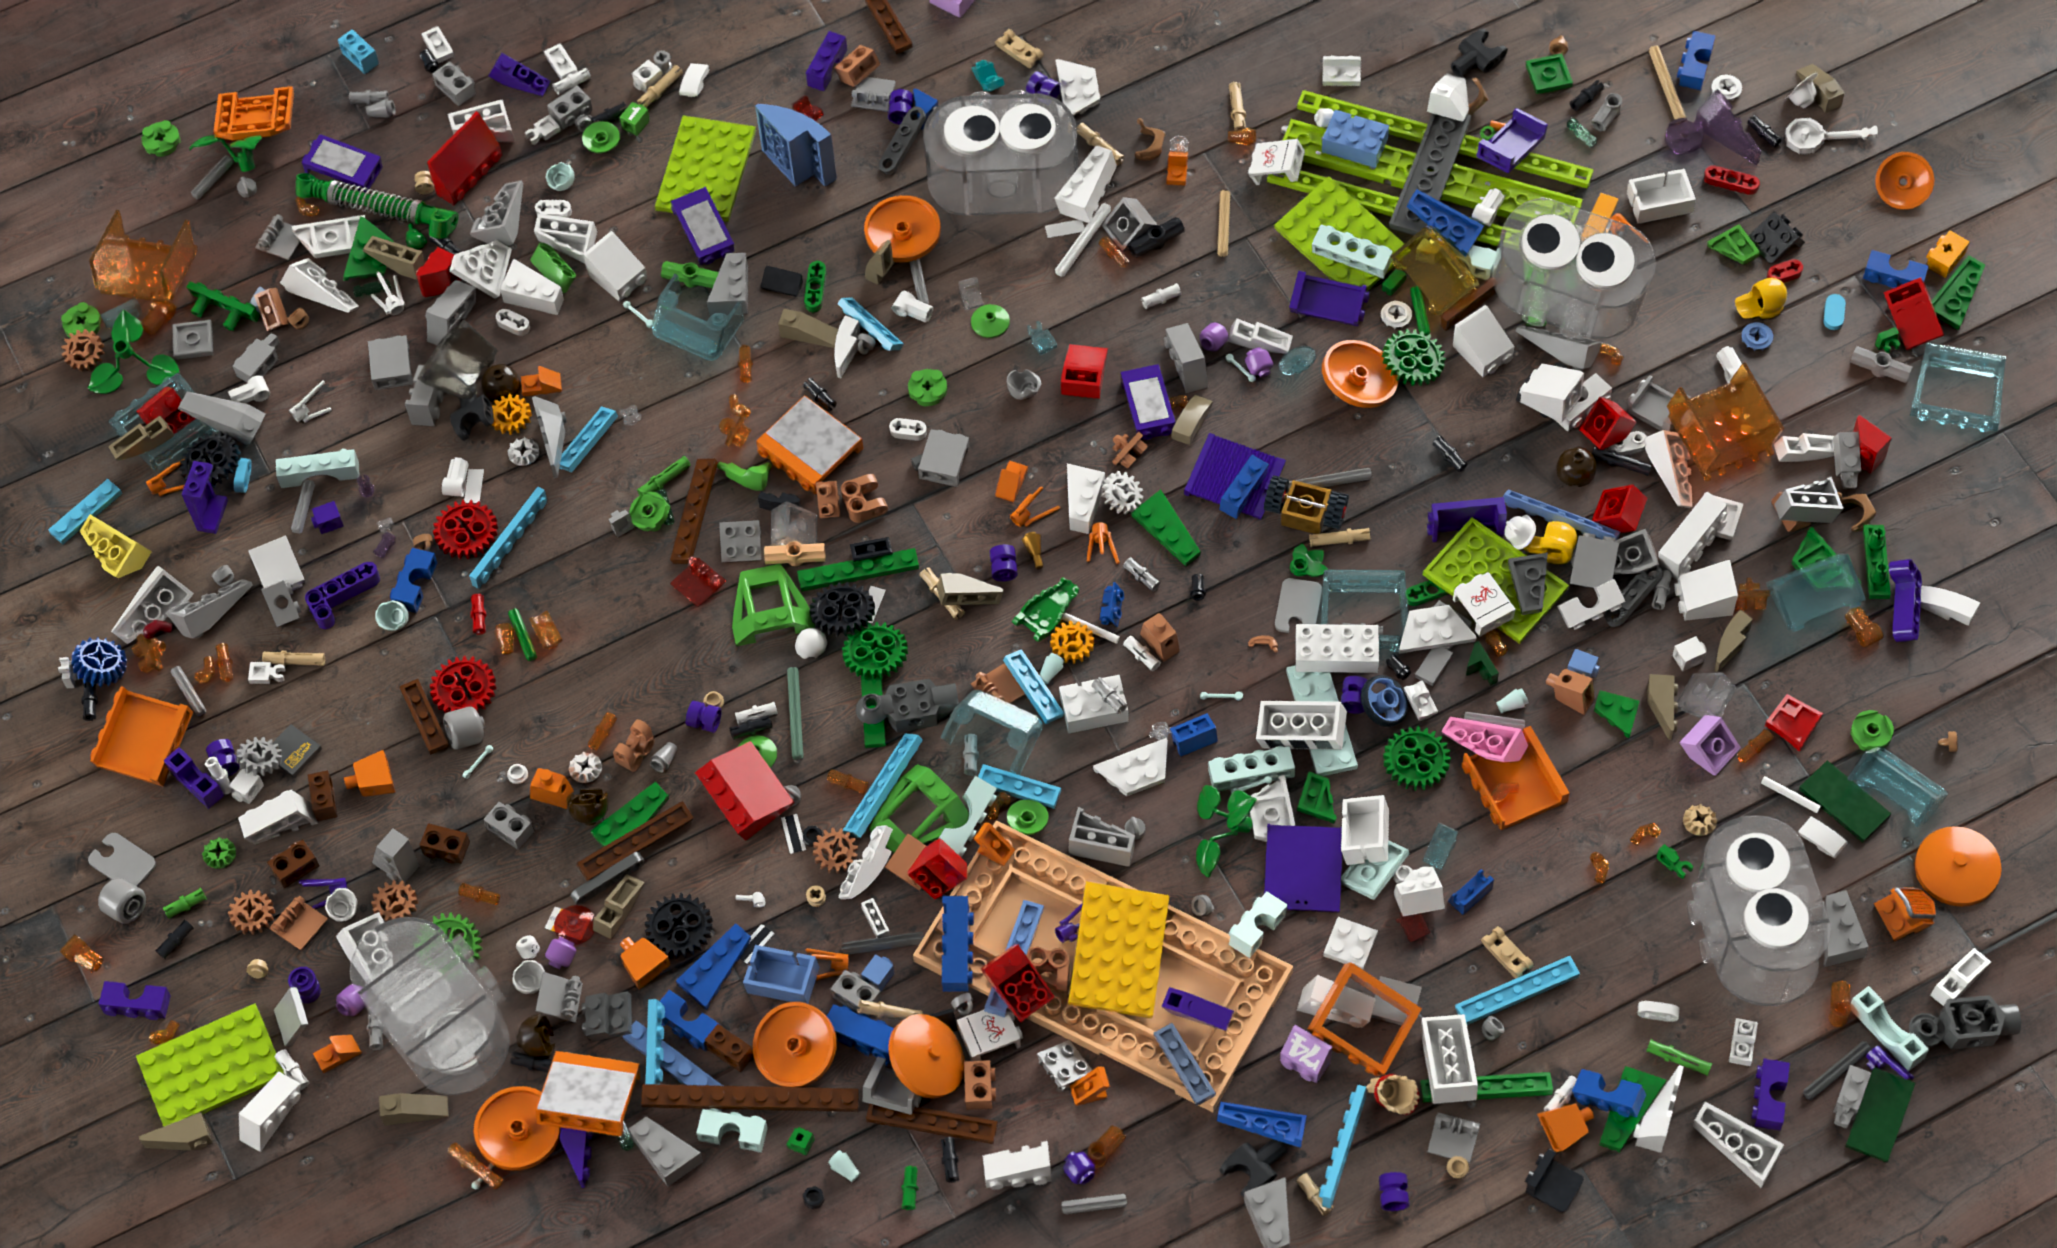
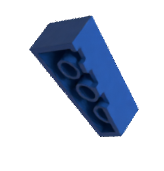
M942 896L944 914H942L944 933L942 936V951L944 952V955H942L943 992H965L969 990V984H973V971H969V964H973V951H969V945H973L974 940L973 932H970V925H974V912L970 913L968 896Z
M832 1006L827 1017L834 1027L836 1040L850 1048L854 1044L855 1048L866 1056H869L871 1053L876 1058H885L886 1066L891 1063L889 1039L894 1028L888 1026L882 1020L875 1021L866 1014L854 1013L846 1006Z

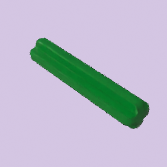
M1413 286L1410 293L1419 334L1421 331H1424V336L1426 337L1430 334V328L1421 287Z
M514 608L508 612L511 623L527 661L535 660L537 655L519 610Z

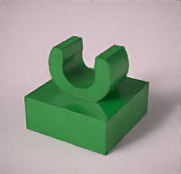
M1896 327L1878 334L1875 342L1878 350L1884 349L1886 353H1890V346L1892 345L1896 350L1899 349L1900 342L1897 340L1899 332Z

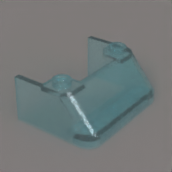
M674 274L659 296L651 325L653 335L704 359L716 360L744 321L742 304L737 302L729 315L714 313L707 321L675 308L678 304V297L681 294V287L678 275Z
M981 690L971 691L954 708L940 738L951 745L960 724L970 723L975 713L1010 728L1007 742L1018 753L1009 770L1014 774L1020 775L1041 733L1042 721L1036 715Z
M1882 747L1865 751L1847 778L1849 781L1856 779V783L1862 788H1876L1908 810V819L1915 823L1916 827L1925 824L1948 795V792Z

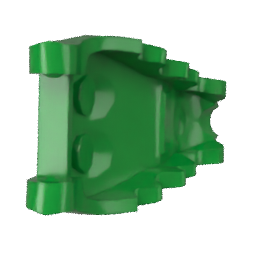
M1062 577L1053 588L1048 587L1046 590H1042L1040 595L1035 594L1032 599H1029L1019 614L1014 617L1012 623L1017 627L1021 624L1025 625L1035 633L1033 639L1037 642L1042 641L1051 635L1061 621L1070 602L1079 593L1078 586L1073 584L1071 580Z

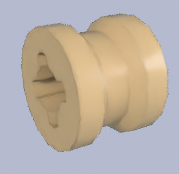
M417 172L414 176L416 192L420 194L433 192L434 184L432 183L430 172Z

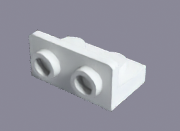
M1324 56L1323 86H1360L1361 57Z

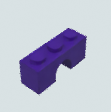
M831 31L827 33L806 71L807 86L825 92L832 79L834 62L840 63L847 52L846 36Z
M180 747L163 760L169 772L208 809L224 796L219 784L206 772L203 774Z
M104 981L98 1005L106 1015L116 1016L121 1014L130 1018L142 1016L150 1020L166 1018L171 997L166 987L145 985L142 996L131 1000L128 999L130 991L125 983Z
M1763 1059L1762 1065L1757 1066L1756 1078L1759 1079V1086L1755 1085L1753 1097L1757 1099V1106L1753 1105L1751 1118L1755 1119L1754 1127L1781 1131L1786 1103L1775 1101L1769 1092L1772 1090L1785 1091L1788 1083L1790 1063Z

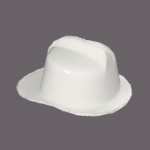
M1814 73L1804 79L1785 99L1789 98L1796 106H1801L1802 108L1812 104L1817 94L1813 80L1818 73Z
M1516 516L1507 521L1505 536L1517 549H1523L1528 546L1536 532V525L1530 516Z

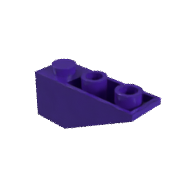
M504 53L500 54L488 75L504 86L539 96L544 95L550 83V80Z
M1169 987L1162 1004V1008L1173 1015L1227 1031L1234 1013L1231 1009Z
M561 1127L560 1141L581 1187L585 1188V1182L590 1177V1168L587 1167V1160H591L589 1139H593V1132Z

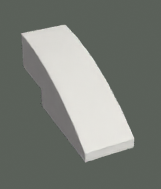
M846 315L840 324L835 342V363L838 378L843 376L858 350L859 320Z
M1236 319L1231 326L1227 341L1250 349L1261 347V349H1266L1268 352L1287 354L1293 336L1259 322L1253 325Z
M1803 433L1799 438L1782 436L1774 444L1778 460L1781 462L1818 460L1834 456V436Z
M1922 586L1921 608L1946 620H1949L1951 617L1969 626L1980 605L1978 601L1945 589Z
M1975 948L1972 949L1935 986L1930 996L1943 1006L1947 999L1959 998L1988 967L1991 961Z

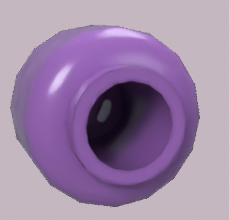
M1210 323L1201 331L1199 335L1200 343L1206 350L1217 351L1228 340L1227 330L1219 323Z
M1257 347L1247 352L1245 363L1252 375H1259L1262 378L1270 374L1273 361L1266 349Z
M560 936L558 939H553L545 953V957L550 960L549 965L560 969L561 966L569 967L576 954V948L573 947L574 943Z
M347 986L337 995V1009L345 1016L357 1015L368 1004L366 990L361 986Z

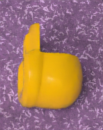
M1766 278L1755 283L1752 286V291L1735 299L1738 313L1745 319L1758 316L1762 319H1770L1778 316L1784 309L1787 299L1786 286L1781 280L1776 278ZM1760 298L1763 299V308L1758 303Z
M1560 521L1548 522L1544 537L1534 536L1529 545L1523 549L1534 554L1548 552V563L1565 564L1573 557L1577 534L1575 529L1567 523Z

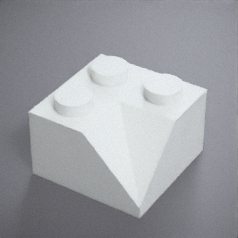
M1421 867L1417 870H1412L1402 883L1396 884L1394 897L1403 916L1445 909L1443 887L1433 867Z

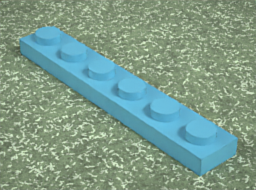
M540 487L535 489L469 575L472 586L479 589L482 584L488 581L492 571L499 567L502 558L511 551L515 541L522 537L525 528L534 521L538 511L545 507L547 497L544 489Z
M907 733L903 735L843 829L845 834L850 832V837L861 838L866 832L868 825L876 816L882 803L887 799L889 792L897 783L898 778L908 766L909 761L923 741L919 735Z
M1568 956L1455 1005V1009L1458 1015L1465 1014L1466 1025L1578 978L1580 972L1571 956Z
M1358 1085L1356 1092H1352L1350 1095L1349 1104L1351 1108L1350 1111H1345L1343 1118L1345 1126L1344 1129L1340 1128L1337 1137L1339 1145L1338 1148L1334 1147L1331 1160L1334 1161L1332 1166L1327 1167L1325 1178L1328 1180L1326 1185L1322 1184L1319 1197L1322 1198V1207L1330 1209L1332 1207L1365 1103L1366 1086Z

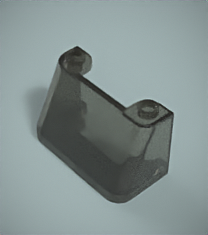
M463 319L440 340L417 379L425 385L461 399H466L467 397L471 399L477 393L476 379L485 366L489 368L496 361L494 357L498 350Z

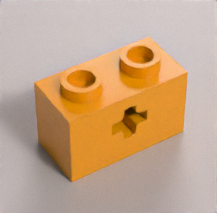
M1949 231L1946 236L1942 235L1936 244L1937 247L1935 249L1931 248L1926 256L1928 268L1947 278L1966 254L1970 241L1952 231Z

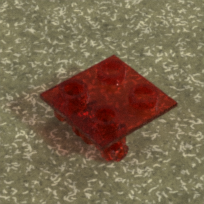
M692 556L688 559L689 566L670 584L694 605L699 607L727 581L699 557L694 558Z

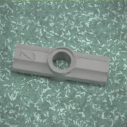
M1858 346L1855 348L1850 363L1871 370L1873 375L1877 377L1888 376L1907 383L1913 369L1910 365L1893 360L1886 352L1874 353Z

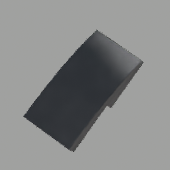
M761 491L758 496L759 507L765 510L779 513H797L802 510L801 500L794 494L782 492L778 498L772 493L767 494Z

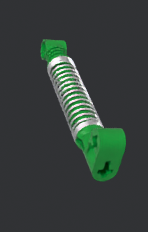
M300 173L296 176L295 194L298 197H315L333 205H337L339 202L340 206L345 204L346 208L350 206L351 209H354L356 206L357 211L362 209L363 212L367 210L368 213L373 211L374 215L377 213L380 216L384 214L385 217L390 215L391 219L396 217L399 220L401 218L402 221L407 220L408 223L411 222L416 225L427 224L429 225V236L433 238H446L455 230L458 224L459 215L457 212L429 206L420 200L413 201L411 198H402L400 195L396 197L395 194H385L383 191L379 193L378 190H368L366 187L362 189L361 186H351L349 183H340L337 180H320L309 173Z

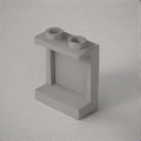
M395 336L393 338L368 341L371 380L375 390L413 385L409 358L410 346L407 336Z
M1649 375L1646 380L1640 382L1637 393H1632L1629 397L1627 413L1660 431H1672L1689 408L1691 397L1685 393L1681 398L1654 384L1652 382L1653 377Z
M931 429L918 468L919 479L957 487L966 450L969 449V437Z
M1583 533V536H1579L1570 584L1596 588L1612 580L1619 543L1615 542L1616 538L1604 536L1603 540L1596 539L1595 534Z
M877 1057L863 1085V1102L912 1115L915 1107H919L922 1096L909 1090L900 1081L894 1070L886 1068L885 1058Z

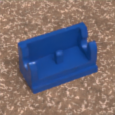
M1208 713L1170 728L1173 744L1177 745L1180 757L1218 741L1216 727Z
M1482 869L1448 899V902L1462 915L1493 889L1494 879L1491 876L1486 878L1483 875L1484 871Z

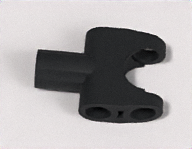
M1480 29L1460 43L1458 50L1463 55L1451 63V69L1459 77H1462L1476 66L1484 73H1488L1505 58L1508 49L1504 45L1495 48L1484 46L1483 43L1488 38L1489 32L1486 29Z
M465 386L459 390L458 395L461 408L450 414L453 429L462 441L469 439L471 429L478 422L482 421L487 427L494 422L490 401L485 395L477 398L476 391L471 386Z
M1275 1139L1270 1140L1258 1151L1249 1142H1246L1225 1160L1219 1171L1223 1175L1235 1171H1243L1248 1174L1250 1180L1240 1193L1244 1198V1192L1275 1180L1277 1173L1270 1166L1286 1154L1287 1150L1281 1141Z

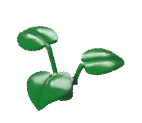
M215 134L198 139L190 146L189 150L191 151L194 147L221 142L234 158V161L239 163L241 172H247L256 168L252 150L255 149L256 144L262 137L261 135L251 136L230 144V147L242 148L243 151L238 152V156L234 154L223 138L215 137Z
M122 310L116 318L111 332L114 341L113 349L117 353L115 355L116 369L110 363L98 365L91 375L88 389L99 394L116 391L123 382V376L118 372L120 370V358L128 359L134 356L150 367L147 370V378L155 385H165L177 378L180 374L179 366L171 357L164 354L154 356L152 364L137 355L129 342H136L141 338L143 325L136 317L129 314L126 310Z
M1205 785L1199 794L1197 803L1199 816L1202 819L1209 820L1215 812L1227 817V827L1231 830V832L1211 837L1209 841L1203 839L1198 845L1196 851L1197 865L1200 871L1208 878H1210L1220 858L1219 845L1214 841L1231 835L1237 836L1238 832L1248 833L1252 828V819L1248 817V814L1257 799L1244 791L1236 790L1231 794L1227 806L1228 814L1217 809L1221 798L1215 787Z

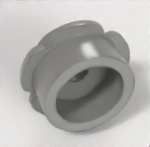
M585 114L580 115L575 120V126L584 132L589 125L593 124L591 121L592 117Z

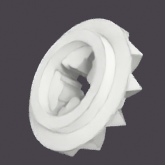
M1721 75L1715 78L1712 83V94H1715L1717 99L1722 98L1724 101L1727 99L1733 101L1734 98H1739L1742 84L1734 76ZM1726 86L1727 89L1730 88V91L1728 92L1726 89L1723 90V87Z
M1389 302L1381 310L1382 322H1385L1387 327L1392 326L1394 329L1396 327L1403 328L1404 325H1409L1412 311L1403 302ZM1396 310L1399 313L1397 320H1395L1393 316L1396 313Z
M524 437L520 440L516 438V441L510 443V447L507 450L511 462L519 466L529 465L539 456L538 444L532 438L527 439ZM523 446H525L526 451L522 456L520 451L522 450Z
M583 752L580 755H575V758L570 761V775L578 782L588 783L594 781L601 773V761L592 752L590 754ZM588 762L590 768H585V770L582 771V767L580 765H585Z

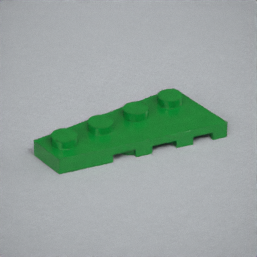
M1968 255L1932 299L1937 318L1957 330L1960 329L1984 271L1985 264Z
M1161 489L1131 512V516L1185 567L1201 555L1200 549Z
M1625 1066L1621 1079L1642 1085L1646 1097L1637 1117H1624L1610 1110L1599 1146L1620 1152L1634 1132L1636 1124L1642 1120L1646 1111L1666 1084V1079Z

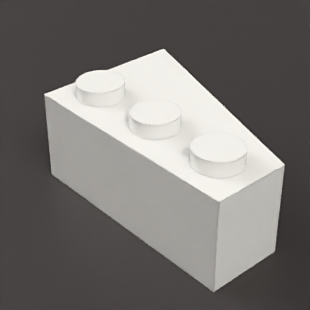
M513 259L500 289L503 302L558 315L564 301L561 287Z

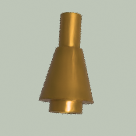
M1036 532L1026 533L1024 538H1022V542L1031 557H1033L1036 569L1044 567L1040 556L1041 535L1036 534Z

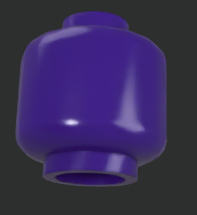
M1072 1152L1065 1158L1063 1171L1074 1184L1081 1183V1185H1084L1095 1176V1164L1086 1153Z

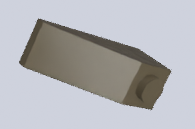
M1814 64L1796 70L1797 75L1802 81L1810 75L1818 73L1813 80L1817 92L1814 99L1824 113L1842 106L1845 92L1833 77Z
M371 236L363 248V252L398 274L417 280V271L425 264L422 251L375 236Z
M783 309L778 324L780 337L835 348L839 329L803 312Z
M960 573L941 574L937 584L941 605L999 604L1003 595L1002 588Z
M404 1093L379 1096L380 1117L385 1126L449 1117L447 1096Z
M201 1112L139 1136L145 1148L192 1151L203 1149L208 1144L213 1143Z

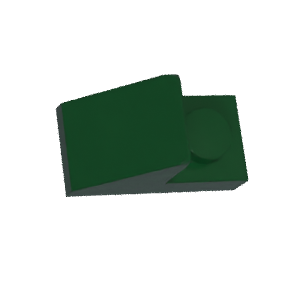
M1477 641L1474 644L1467 665L1466 676L1479 671L1481 677L1487 680L1491 686L1498 683L1499 672L1480 642Z

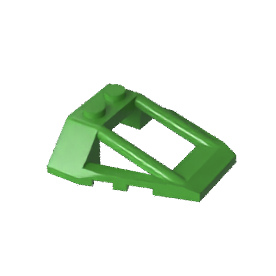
M781 564L742 571L740 573L732 624L736 647L756 643L755 635L794 626L795 633L798 634L805 629L815 628L810 617L808 604ZM779 584L784 606L755 612L751 590ZM789 590L798 607L792 606ZM743 596L748 614L744 619H742Z
M917 764L903 775L892 789L869 828L871 833L876 826L887 825L893 829L886 848L892 851L893 854L906 835L889 817L914 791L916 792L920 789L937 806L911 834V836L923 844L936 841L945 828H959L968 821L969 812L958 795L930 768ZM943 814V819L947 824L921 837Z

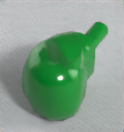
M409 223V230L406 232L407 247L420 250L426 245L427 239L424 234L413 228L412 223Z

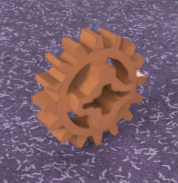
M84 329L83 333L76 330V335L70 333V340L64 339L67 345L61 347L65 351L62 353V356L66 358L64 361L68 365L70 364L73 369L77 367L79 371H82L83 367L89 371L90 365L97 367L95 362L102 361L99 356L105 354L101 349L105 347L101 342L102 339L98 335L96 336L94 331L89 333L87 329Z
M832 828L831 833L824 830V837L818 835V842L813 844V847L816 848L813 851V856H818L815 859V863L821 862L820 869L828 867V873L835 869L836 873L839 874L840 868L847 871V864L850 865L853 862L852 859H857V854L854 852L858 851V846L853 845L856 839H849L850 832L844 835L842 828H840L839 832H835V829ZM835 838L834 840H832V841H830V842H826V841L829 840V839ZM842 840L848 845L849 849L844 847ZM838 844V851L834 855V858H832V850H834V848ZM822 852L827 855L828 861L823 857ZM844 859V861L836 863L837 861Z
M395 880L392 881V885H388L385 882V888L378 887L379 894H373L375 901H372L371 904L374 908V914L379 912L387 925L391 921L394 922V925H397L398 920L405 923V917L412 918L411 911H417L415 906L418 904L416 892L412 890L410 884L405 886L404 881H401L399 885L396 884ZM404 894L407 895L408 901L404 898Z
M249 890L248 895L241 892V898L235 897L236 903L229 905L232 910L228 912L231 918L230 922L237 931L241 930L243 934L250 931L254 935L257 929L261 933L263 932L262 927L268 928V921L274 920L272 916L275 913V909L272 907L274 904L266 893L262 895L259 890L256 894Z

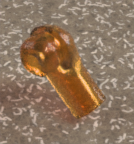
M297 197L295 199L301 215L317 216L319 214L318 206L307 204L305 198Z
M730 395L731 413L741 418L749 417L751 414L750 408L739 404L738 395Z
M212 656L204 657V670L198 671L194 675L195 680L200 684L207 683L215 674L214 658Z

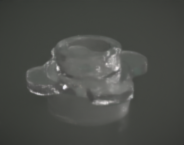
M1177 135L1170 139V150L1172 152L1186 153L1189 151L1187 147L1188 140L1184 136Z
M631 405L629 408L619 411V415L623 417L625 425H634L641 420L642 416L638 413L636 405Z
M1158 722L1152 726V732L1149 733V736L1156 737L1158 740L1165 739L1171 733L1170 728L1172 727L1168 728L1166 722Z

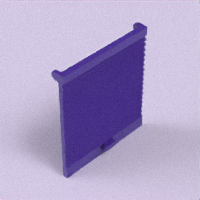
M1209 433L1184 489V495L1189 496L1192 494L1220 505L1224 493L1251 455H1254L1269 464L1268 472L1257 490L1253 489L1242 513L1262 519L1265 512L1264 502L1267 491L1264 490H1268V485L1273 475L1280 477L1286 460Z
M1267 824L1264 894L1268 892L1286 903L1287 910L1340 912L1342 827Z

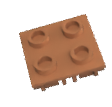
M1005 663L987 674L977 673L975 676L977 678L976 681L971 683V686L992 714L1026 695Z
M907 834L885 868L920 891L921 887L907 875V872L922 850L927 846L910 834Z
M299 896L293 899L269 929L299 950H302L328 918L306 904L305 899Z

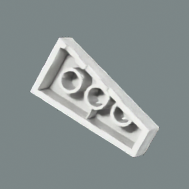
M1095 146L1056 195L1055 201L1060 214L1091 224L1092 215L1098 209L1100 197L1104 196L1106 184H1109L1117 167L1112 150Z
M1707 1102L1703 1104L1694 1121L1693 1127L1762 1188L1782 1152L1784 1144Z

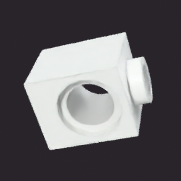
M649 60L632 73L634 86L645 93L650 86H654L662 78L661 69Z
M1695 636L1676 645L1672 656L1681 670L1686 671L1704 662L1707 649L1704 643L1700 642Z
M241 769L230 783L229 788L235 800L250 804L264 784L259 775L254 776L252 771L247 774L246 769Z

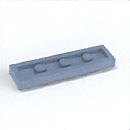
M1173 1023L1154 1032L1156 1041L1196 1106L1215 1097L1214 1089Z

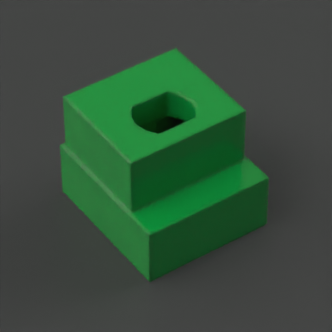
M798 1127V1129H794L786 1145L787 1148L807 1156L815 1141L813 1133ZM800 1136L803 1137L801 1141H797Z

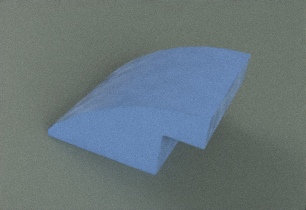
M768 104L755 105L762 151L794 186L802 183L812 175L824 187L837 179L831 134L813 119L788 108Z

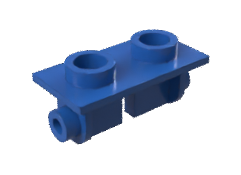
M1113 582V587L1107 586L1104 589L1102 604L1108 606L1101 607L1099 619L1103 625H1108L1109 622H1112L1118 627L1119 619L1122 616L1121 605L1124 600V592L1116 582Z

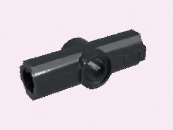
M1174 217L1161 225H1152L1147 233L1128 242L1130 253L1133 257L1137 258L1152 249H1161L1165 242L1185 232V227L1179 217Z

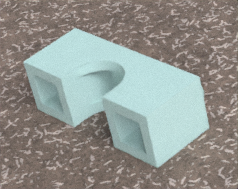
M1268 892L1262 898L1258 897L1253 904V908L1243 914L1241 922L1231 928L1229 932V945L1250 958L1261 946L1264 932L1256 926L1264 925L1274 930L1285 918L1287 904Z
M710 1108L709 1110H702L697 1137L699 1141L720 1145L723 1134L733 1130L740 1133L739 1144L741 1149L762 1152L768 1128L766 1120H763L761 1117H744L737 1112L728 1114L722 1113L718 1109Z

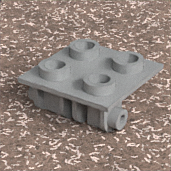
M866 77L856 86L855 90H852L853 100L851 107L888 112L890 94L894 90L896 81Z
M277 214L273 216L271 223L258 240L259 242L255 249L289 260L300 240L293 233L292 226L294 225L283 222V217Z
M759 520L719 522L721 562L761 560V528Z
M543 972L535 1011L575 1023L583 984L580 981V977L572 976L569 980Z
M1070 1040L1037 1053L1040 1060L1039 1064L1044 1067L1048 1075H1051V1080L1055 1079L1054 1082L1057 1084L1058 1089H1062L1063 1092L1070 1088V1083L1079 1080L1092 1071Z
M1438 1112L1427 1153L1450 1159L1460 1156L1465 1158L1468 1164H1470L1480 1124Z

